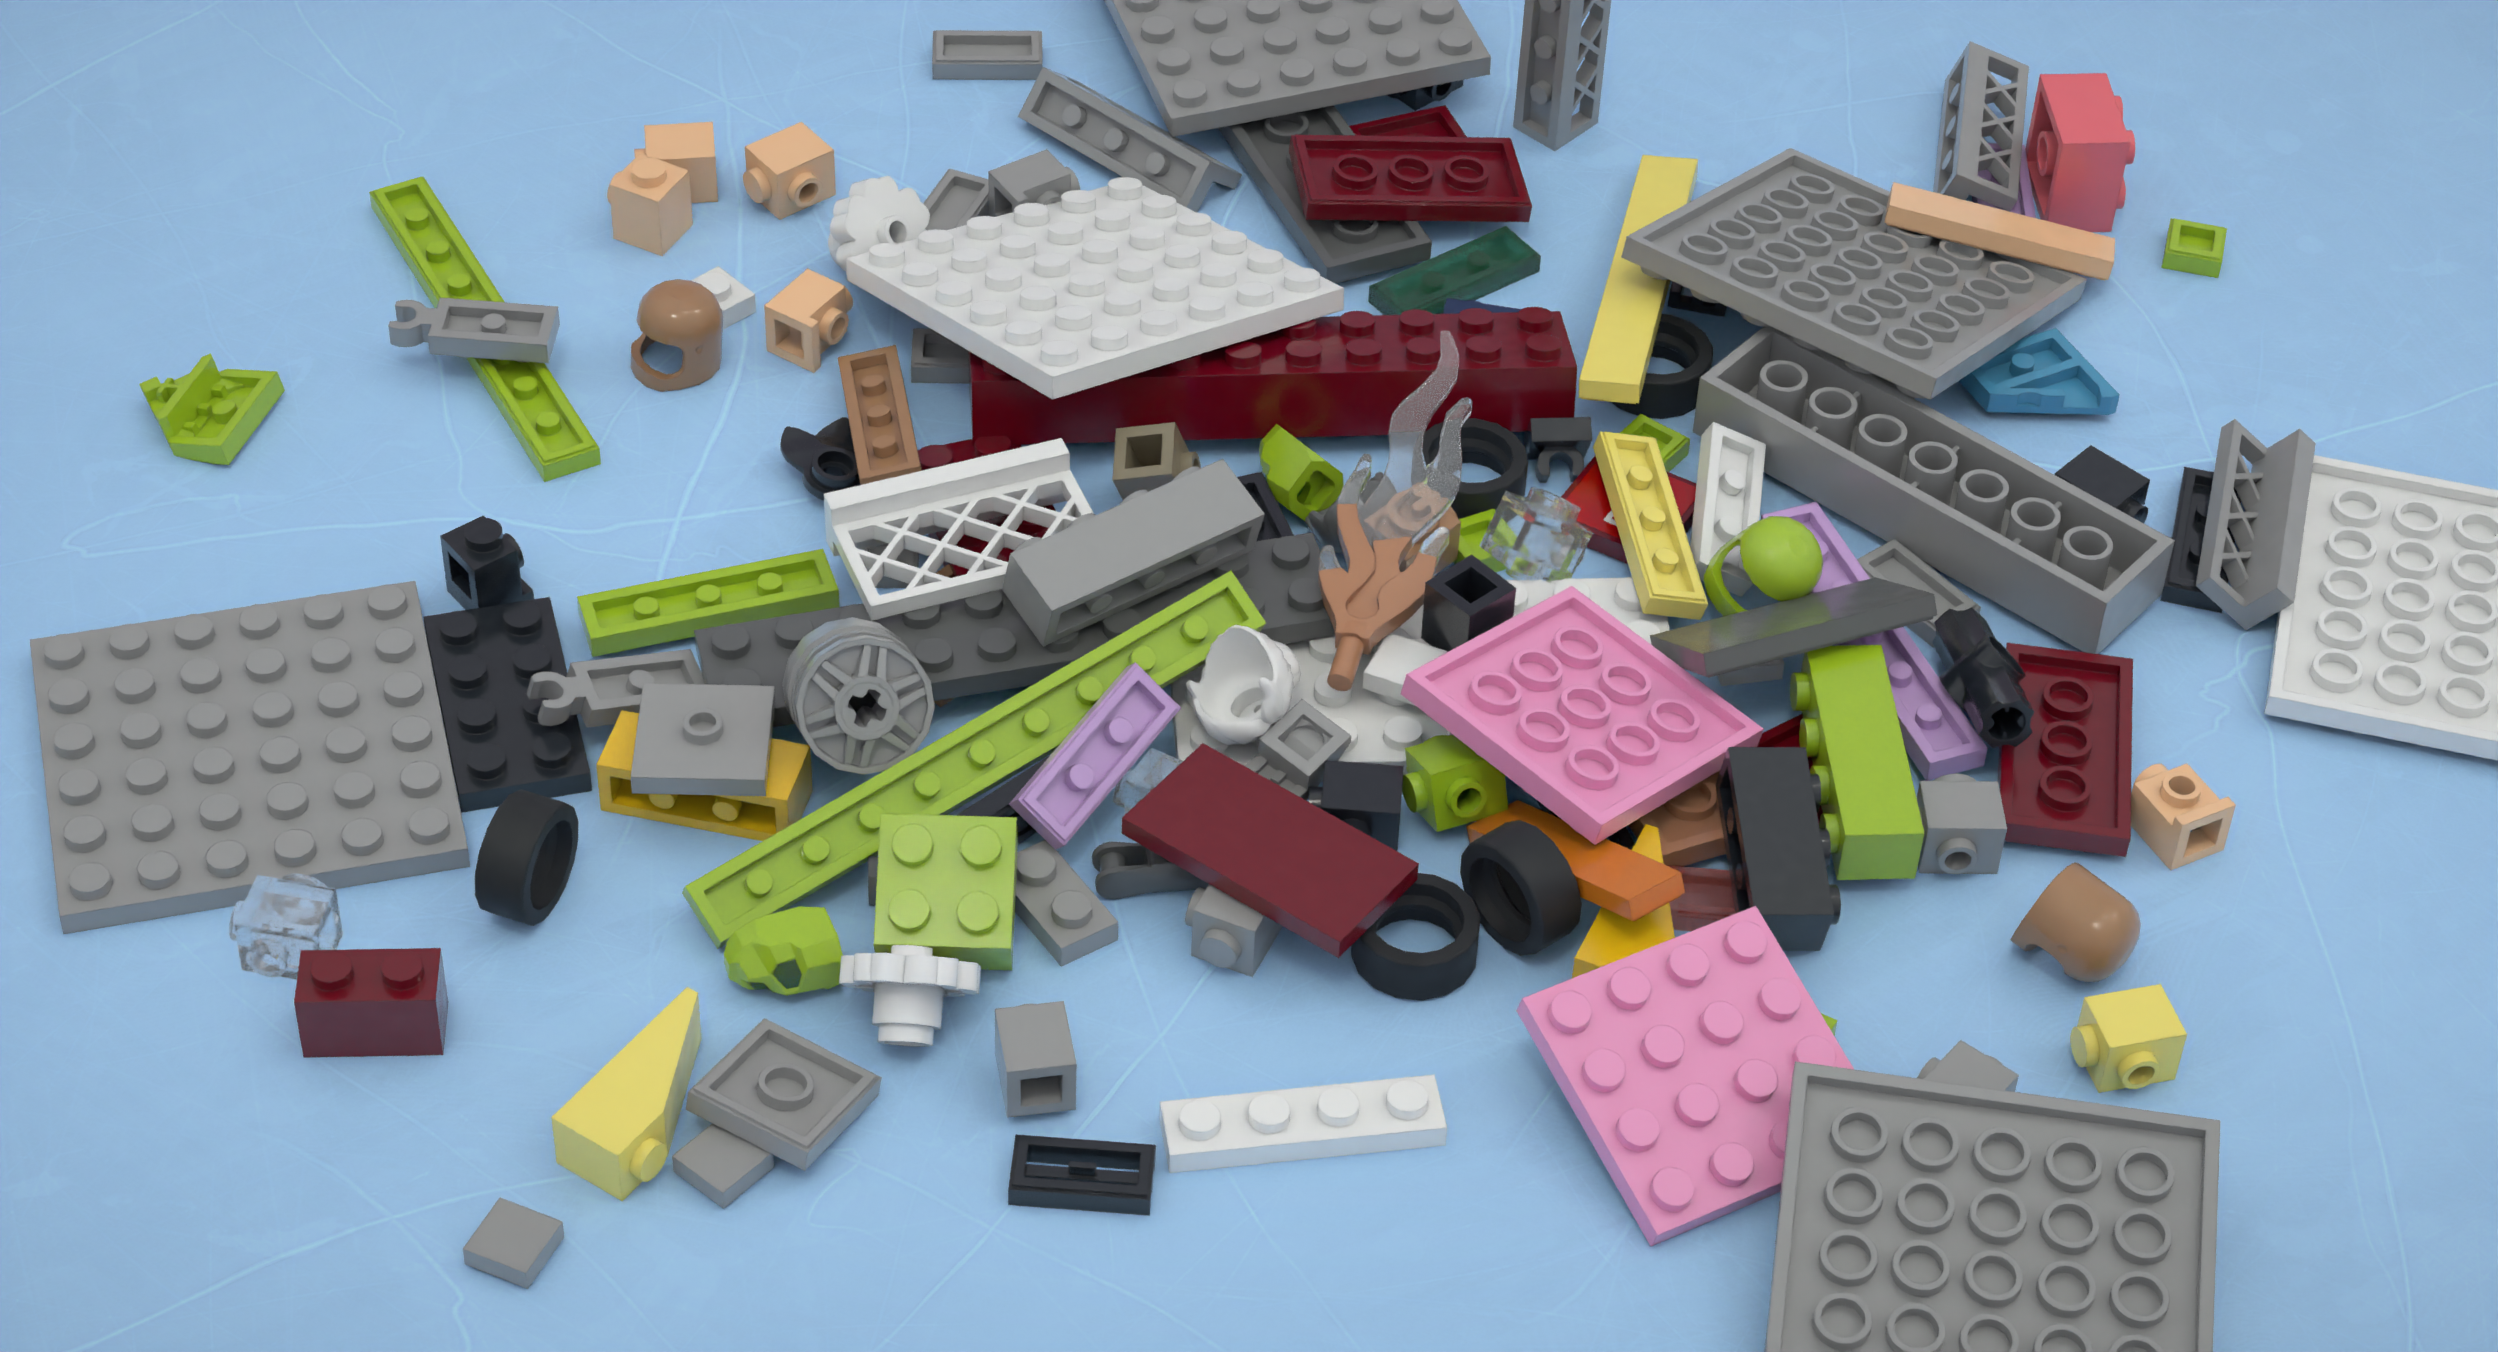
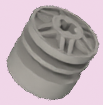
M854 617L826 622L805 635L787 661L782 682L786 709L814 754L837 770L862 775L885 771L914 754L929 733L935 708L931 680L901 638L880 623ZM869 690L876 703L872 708L861 706L856 714L849 700L852 696L863 698Z

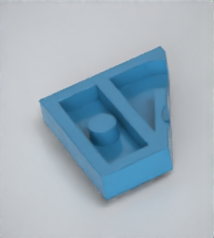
M2057 328L2022 338L1959 380L1986 412L2110 415L2116 413L2120 396Z

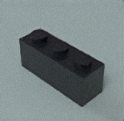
M1728 747L1715 785L1735 913L1756 906L1783 951H1820L1830 925H1836L1839 921L1841 900L1838 886L1836 884H1829L1826 868L1829 866L1831 857V841L1828 830L1826 828H1819L1817 817L1821 804V782L1819 775L1810 774L1806 747Z

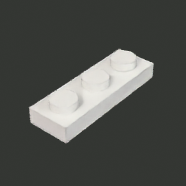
M1715 422L1701 435L1690 543L1693 558L1702 581H1704V574L1710 560L1720 547L1747 529L1748 526L1759 521L1766 451L1765 443ZM1736 546L1725 557L1721 573L1727 590L1742 597L1753 583L1743 567L1740 546Z

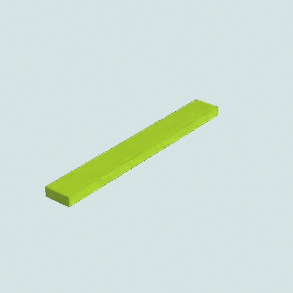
M424 177L414 178L369 192L372 210L434 308H437L440 298L504 302ZM474 357L466 358L544 482L601 464L600 448L545 363Z

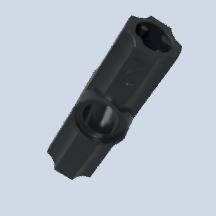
M1972 607L1960 611L1948 609L1934 622L1936 636L1932 643L1946 669L1939 676L1940 681L1950 696L1968 713L1978 735L1992 748L2000 745L2017 747L2033 733L2030 723L2034 710L2019 684L2026 677L2025 672L2008 650L1996 640L1987 621Z

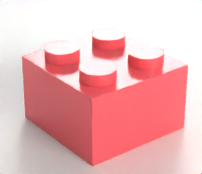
M2106 73L2040 74L2025 148L2032 195L2041 220L2088 232H2111L2116 209H2122L2125 203L2126 188L2123 178L2125 165L2132 164L2135 157V137L2132 130H2126L2122 99L2120 96H2114Z

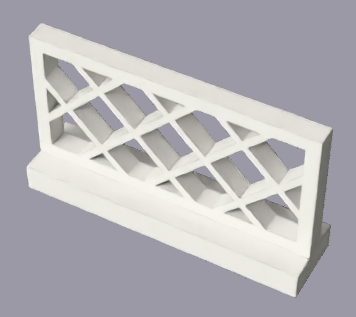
M1062 438L824 494L826 541L833 556H841L871 621L1000 590L1003 588L1008 562L996 559V557L1004 547L1015 550L1026 540L1034 538L1016 532L1023 520L1049 528L1042 537L1044 539L1066 529L1078 517L1088 513L1094 514L1070 470V452ZM1067 501L1061 512L1043 507ZM1009 515L1001 527L983 521ZM949 529L941 541L923 536ZM964 534L989 542L981 554L956 546ZM889 544L881 555L863 550ZM903 549L929 556L921 568L896 561ZM944 561L969 569L966 575L953 578L936 574ZM883 576L909 584L904 590L879 595L875 588Z

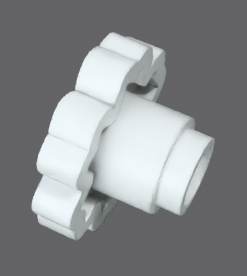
M890 176L869 178L855 182L850 187L849 197L840 199L834 204V217L830 223L828 239L829 252L835 263L846 271V258L867 253L873 245L881 243L899 244L917 239L921 232L927 231L925 228L929 223L930 213L927 207L920 202V198L914 189L904 188L899 190L896 182Z
M891 946V953H855V955L841 956L839 984L843 987L874 992L872 1025L879 1027L878 1043L897 1046L930 1047L933 1046L934 1030L941 1029L943 997H963L965 994H979L981 966L978 963L959 961V959L932 956L933 949L929 947Z

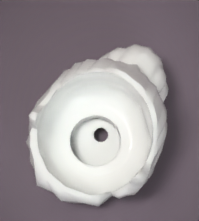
M1234 625L1218 635L1217 639L1211 644L1205 658V666L1202 669L1200 682L1197 683L1189 680L1186 686L1194 700L1196 716L1199 718L1201 725L1206 729L1208 735L1225 745L1247 744L1256 741L1261 735H1264L1287 713L1290 708L1292 691L1300 681L1301 673L1299 662L1288 646L1271 640L1266 634L1257 632L1252 628Z

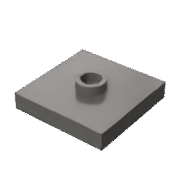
M643 683L631 770L632 793L766 796L775 711V686Z
M764 1018L688 1091L686 1110L805 1171L879 1095L882 1077Z

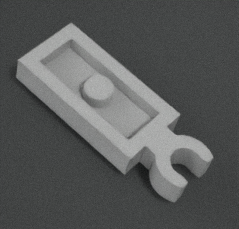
M440 298L437 308H426L422 303L414 300L396 301L397 321H390L388 325L390 343L398 347H413L423 342H428L430 354L549 363L560 321L558 306Z
M691 649L572 662L570 663L567 677L555 672H539L531 676L527 696L529 699L548 698V700L542 701L537 718L539 724L547 726L559 725L565 722L570 715L581 714L587 728L615 724L621 710L639 713L643 683L704 684V680Z

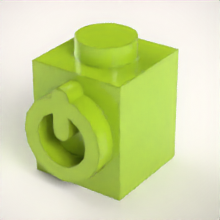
M1453 734L1449 736H1433L1421 744L1405 748L1406 771L1408 774L1403 775V797L1410 811L1413 813L1418 812L1436 832L1477 821L1508 809L1505 775L1484 758L1477 755Z

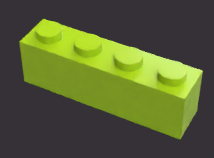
M1836 645L1805 652L1801 672H1793L1791 675L1790 701L1793 711H1802L1803 719L1800 722L1799 742L1800 747H1806L1807 757L1812 759L1813 766L1810 768V774H1818L1820 778V805L1823 814L1820 816L1819 828H1826L1830 835L1831 855L1836 880L1915 879L1925 833L1882 645Z

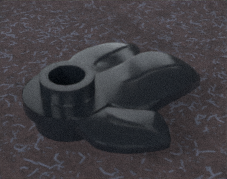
M842 417L832 422L815 436L795 427L787 426L784 429L780 442L781 453L788 463L803 473V484L812 495L824 501L825 493L861 485L849 419L847 417Z

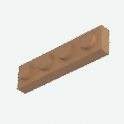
M896 345L838 357L860 484L863 485L922 471Z

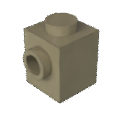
M1175 422L1116 428L1112 481L1122 500L1136 491L1147 490L1149 492L1171 482L1179 473L1190 467L1197 466L1201 469L1198 454L1196 452H1189Z

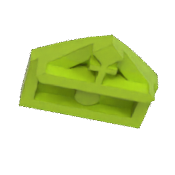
M211 353L201 357L192 371L185 376L175 380L167 378L164 383H160L156 376L139 384L174 456L221 465H229L285 391L277 371L225 369L219 372Z

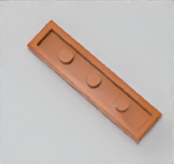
M1519 800L1510 803L1507 810L1477 820L1466 826L1470 843L1506 822L1522 820L1538 827L1556 844L1567 859L1578 883L1580 897L1633 922L1681 897L1685 893L1680 871L1608 839H1604L1594 845L1562 819Z

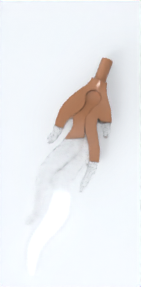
M1448 330L1440 332V360L1436 370L1419 388L1405 398L1392 414L1389 428V459L1379 486L1365 503L1361 501L1368 487L1372 468L1371 455L1363 454L1355 470L1342 488L1337 502V534L1348 572L1341 568L1333 546L1325 545L1320 552L1318 581L1324 607L1335 631V648H1337L1327 683L1338 691H1348L1351 689L1362 654L1369 655L1375 645L1410 619L1423 605L1425 582L1435 577L1439 559L1449 544V529L1446 527L1437 528L1424 540L1414 562L1405 571L1401 572L1399 570L1401 562L1414 544L1451 506L1461 484V427L1472 413L1471 399L1468 397L1462 398L1446 412L1440 434L1439 451L1435 460L1426 466L1422 452L1426 428L1434 413L1445 401L1457 382L1460 357L1454 338Z

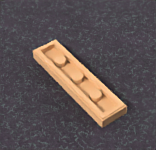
M1896 182L1892 184L1884 221L1888 226L2104 281L2105 279L2109 280L2114 264L2115 238Z

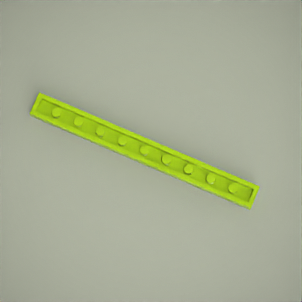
M1232 570L689 883L684 887L682 894L716 948L719 949L726 945L728 939L736 930L753 919L786 910L866 863L869 856H878L880 813L948 815L1052 754L1127 666L1136 662L1163 689L1204 665L1211 644L1217 639L1218 635L1224 633L1231 626H1245L1260 632L1266 622Z

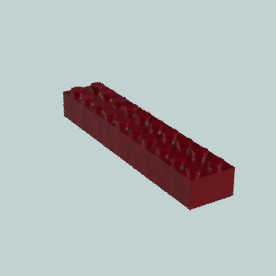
M1526 307L1519 312L1492 313L1481 308H1469L1457 314H1432L1419 309L1407 310L1400 315H1372L1364 311H1350L1341 316L1319 317L1056 399L1047 397L968 351L973 446H975V441L978 437L1007 436L1011 441V445L1038 444L1062 438L1064 443L1115 442L1116 428L1171 422L1176 423L1184 440L1264 438L1276 424L1294 437L1423 434L1435 424L1451 419L1477 418L1497 423L1511 432H1525L1531 418H1572L1575 412L1577 364L1560 311H1550L1542 307Z

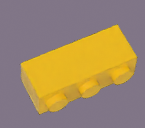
M621 710L596 764L600 808L602 811L759 841L766 840L800 820L813 791L810 746L772 738L766 796L632 793L631 770L639 713Z

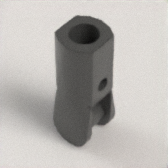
M1107 842L1099 845L1092 854L1093 866L1100 872L1095 879L1096 891L1101 897L1106 899H1120L1150 892L1196 890L1198 887L1206 889L1209 885L1207 882L1139 843Z

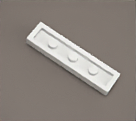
M1435 1074L1160 1101L1159 1120L1169 1173L1446 1146L1447 1124Z

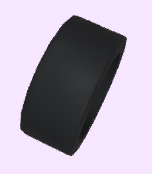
M1662 314L1651 357L1664 358L1682 366L1684 370L1670 374L1646 373L1639 403L1612 402L1623 411L1637 416L1643 414L1649 418L1657 419L1682 416L1696 408L1700 377L1712 368L1713 346L1705 332L1690 321L1673 315Z
M1477 418L1451 419L1435 424L1420 435L1414 447L1411 488L1413 489L1419 484L1430 495L1438 496L1440 500L1445 501L1452 507L1458 519L1494 508L1503 521H1505L1519 509L1525 496L1528 469L1526 448L1513 432L1497 423ZM1454 463H1474L1486 466L1501 476L1486 482L1466 483L1450 479L1437 470Z
M522 789L508 795L496 810L486 830L478 854L475 870V897L480 909L531 926L547 918L558 903L567 885L575 861L579 821L573 806Z
M1522 820L1506 822L1471 842L1462 853L1460 875L1464 891L1473 899L1481 917V925L1504 949L1520 956L1536 954L1570 934L1580 922L1582 902L1576 878L1567 859L1559 848L1538 827Z
M1418 873L1417 880L1351 945V957L1358 974L1373 988L1395 998L1420 1001L1442 997L1464 985L1476 968L1481 917L1473 899L1457 884L1433 874ZM1408 919L1420 920L1442 927L1455 941L1436 951L1425 953L1408 952L1387 944L1376 932L1392 922Z

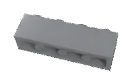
M1224 459L1201 469L1197 466L1190 467L1179 473L1171 482L1149 492L1147 490L1136 491L1127 496L1120 505L1098 515L1093 513L1082 515L1075 519L1066 529L1044 539L1034 537L1026 540L1010 553L1002 590L1044 647L1253 551L1265 514Z

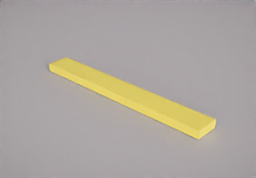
M1642 155L1580 374L1578 398L1629 404L1639 403L1670 280L1650 277L1641 271V266L1621 258L1628 235L1691 202L1697 180L1698 159Z

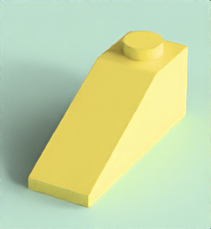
M686 987L551 1117L556 1162L621 1201L640 1183L652 1180L659 1173L668 1157L702 1039L698 992Z

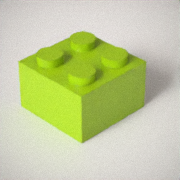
M880 813L873 943L875 953H891V946L893 945L923 946L933 949L932 956L978 963L981 966V970L1012 971L1018 846L1017 817Z

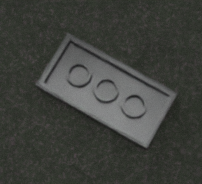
M1874 577L1812 593L1800 598L1650 635L1652 646L1683 669L1710 678L1931 620L1933 616H1937V609L1933 593Z

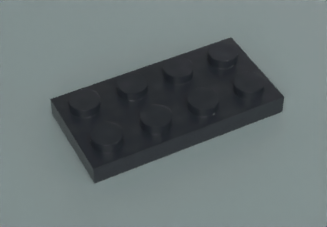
M550 597L424 616L427 643L461 813L498 807L508 795L520 789L549 798L592 791L590 769L577 714L570 715L565 722L559 725L547 726L539 724L537 718L542 701L548 700V698L529 699L527 696L531 676L536 673L555 672L567 677V669Z

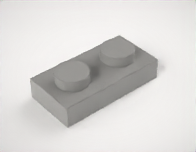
M1046 840L1017 852L1015 913L1061 967L1118 940V921L1058 851Z

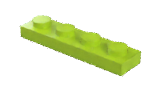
M823 549L577 596L579 617L592 657L695 637L694 630L840 607L839 589Z

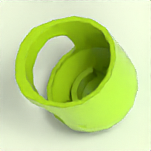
M1768 516L1748 526L1747 529L1720 547L1710 560L1705 571L1704 584L1708 597L1716 610L1723 616L1747 611L1731 597L1724 585L1721 573L1722 563L1727 554L1734 547L1740 546L1741 559L1746 573L1752 583L1765 595L1781 602L1809 595L1821 578L1823 568L1821 548L1813 533L1802 523L1789 517Z

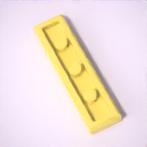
M1600 431L1593 449L1643 614L1701 620L1708 602L1656 438Z

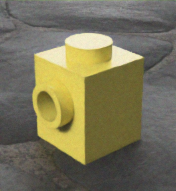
M2157 984L2084 997L2077 1027H2073L2071 1030L2070 1043L2076 1063L2081 1068L2086 1067L2098 1093L2124 1088L2139 1089L2152 1083L2174 1080L2187 1033L2162 985Z

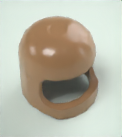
M682 279L664 281L650 288L639 303L636 319L643 333L631 345V370L635 378L644 386L661 392L696 386L712 378L720 369L723 332L722 309L715 295L702 284ZM656 341L666 345L677 346L682 350V367L673 374H665L652 369L646 364L642 354L649 345Z
M2074 862L2061 871L2046 887L2023 918L2010 940L2024 951H2031L2038 946L2058 960L2064 968L2065 974L2076 980L2099 982L2114 974L2130 957L2139 939L2141 922L2139 913L2129 900L2082 865Z

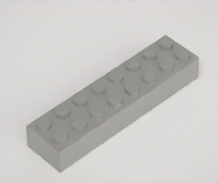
M1764 326L1700 377L1693 433L1701 437L1705 430L1715 422L1765 443L1764 473L1817 501L1885 541L1889 542L1896 539L1926 564L2085 653L2099 654L2162 595L2175 540L1916 399L1903 394L1870 374H1862L1851 370L1844 364V360L1823 350H1810L1801 347L1793 341L1792 336L1771 326Z

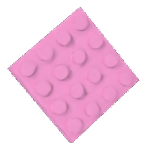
M1573 586L1406 674L1400 693L1426 713L1428 717L1439 723L1477 755L1484 758L1594 845L1721 769L1728 747H1757L1764 728Z
M1756 906L1524 997L1516 1010L1650 1246H1654L1781 1191L1791 1082L1795 1061L1854 1069Z

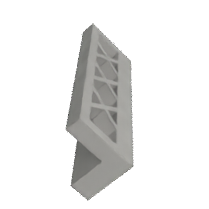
M1525 0L1513 127L1553 151L1558 150L1598 123L1611 0ZM1590 11V13H1589L1587 19L1585 20L1584 24L1582 25V22L1584 21L1585 17L1587 16L1588 12ZM1585 57L1583 63L1581 64L1580 68H1579L1578 71H1577V68L1579 67L1580 63L1582 62L1583 58ZM1580 102L1579 112L1572 116L1574 110Z
M1970 41L1945 80L1933 192L1966 200L1968 195H1971L2004 210L2011 211L2018 200L2029 66ZM1990 72L2011 80V84L2002 86ZM1994 103L2006 117L1998 119L1986 104ZM1991 136L2003 151L1995 152L1983 137ZM1988 170L2000 185L1979 177L1978 171Z
M1042 67L1018 115L1019 118L1122 177L1138 179L1142 182L1143 186L1161 195L1175 198L1178 204L1194 212H1198L1213 181L1235 189L1242 176L1236 170L1176 136L1172 137L1169 132L1081 82L1045 67Z
M2234 419L2221 427L2196 586L2241 627L2248 630L2294 603L2316 443L2301 429H2298L2266 448ZM2242 456H2244L2252 464L2251 473L2249 472ZM2234 487H2235V489H2236V491H2237V493H2238V495H2239V497H2240V499H2241V502H2242V504H2243V506H2244V508H2245V512H2243V509H2242V507H2241V505H2240V503H2239V501H2238V498H2237V496H2236V494H2235V492H2234V490H2233ZM2227 527H2229L2231 530V533L2239 548V552H2237L2236 547L2231 539ZM2221 567H2223L2231 586L2220 577Z

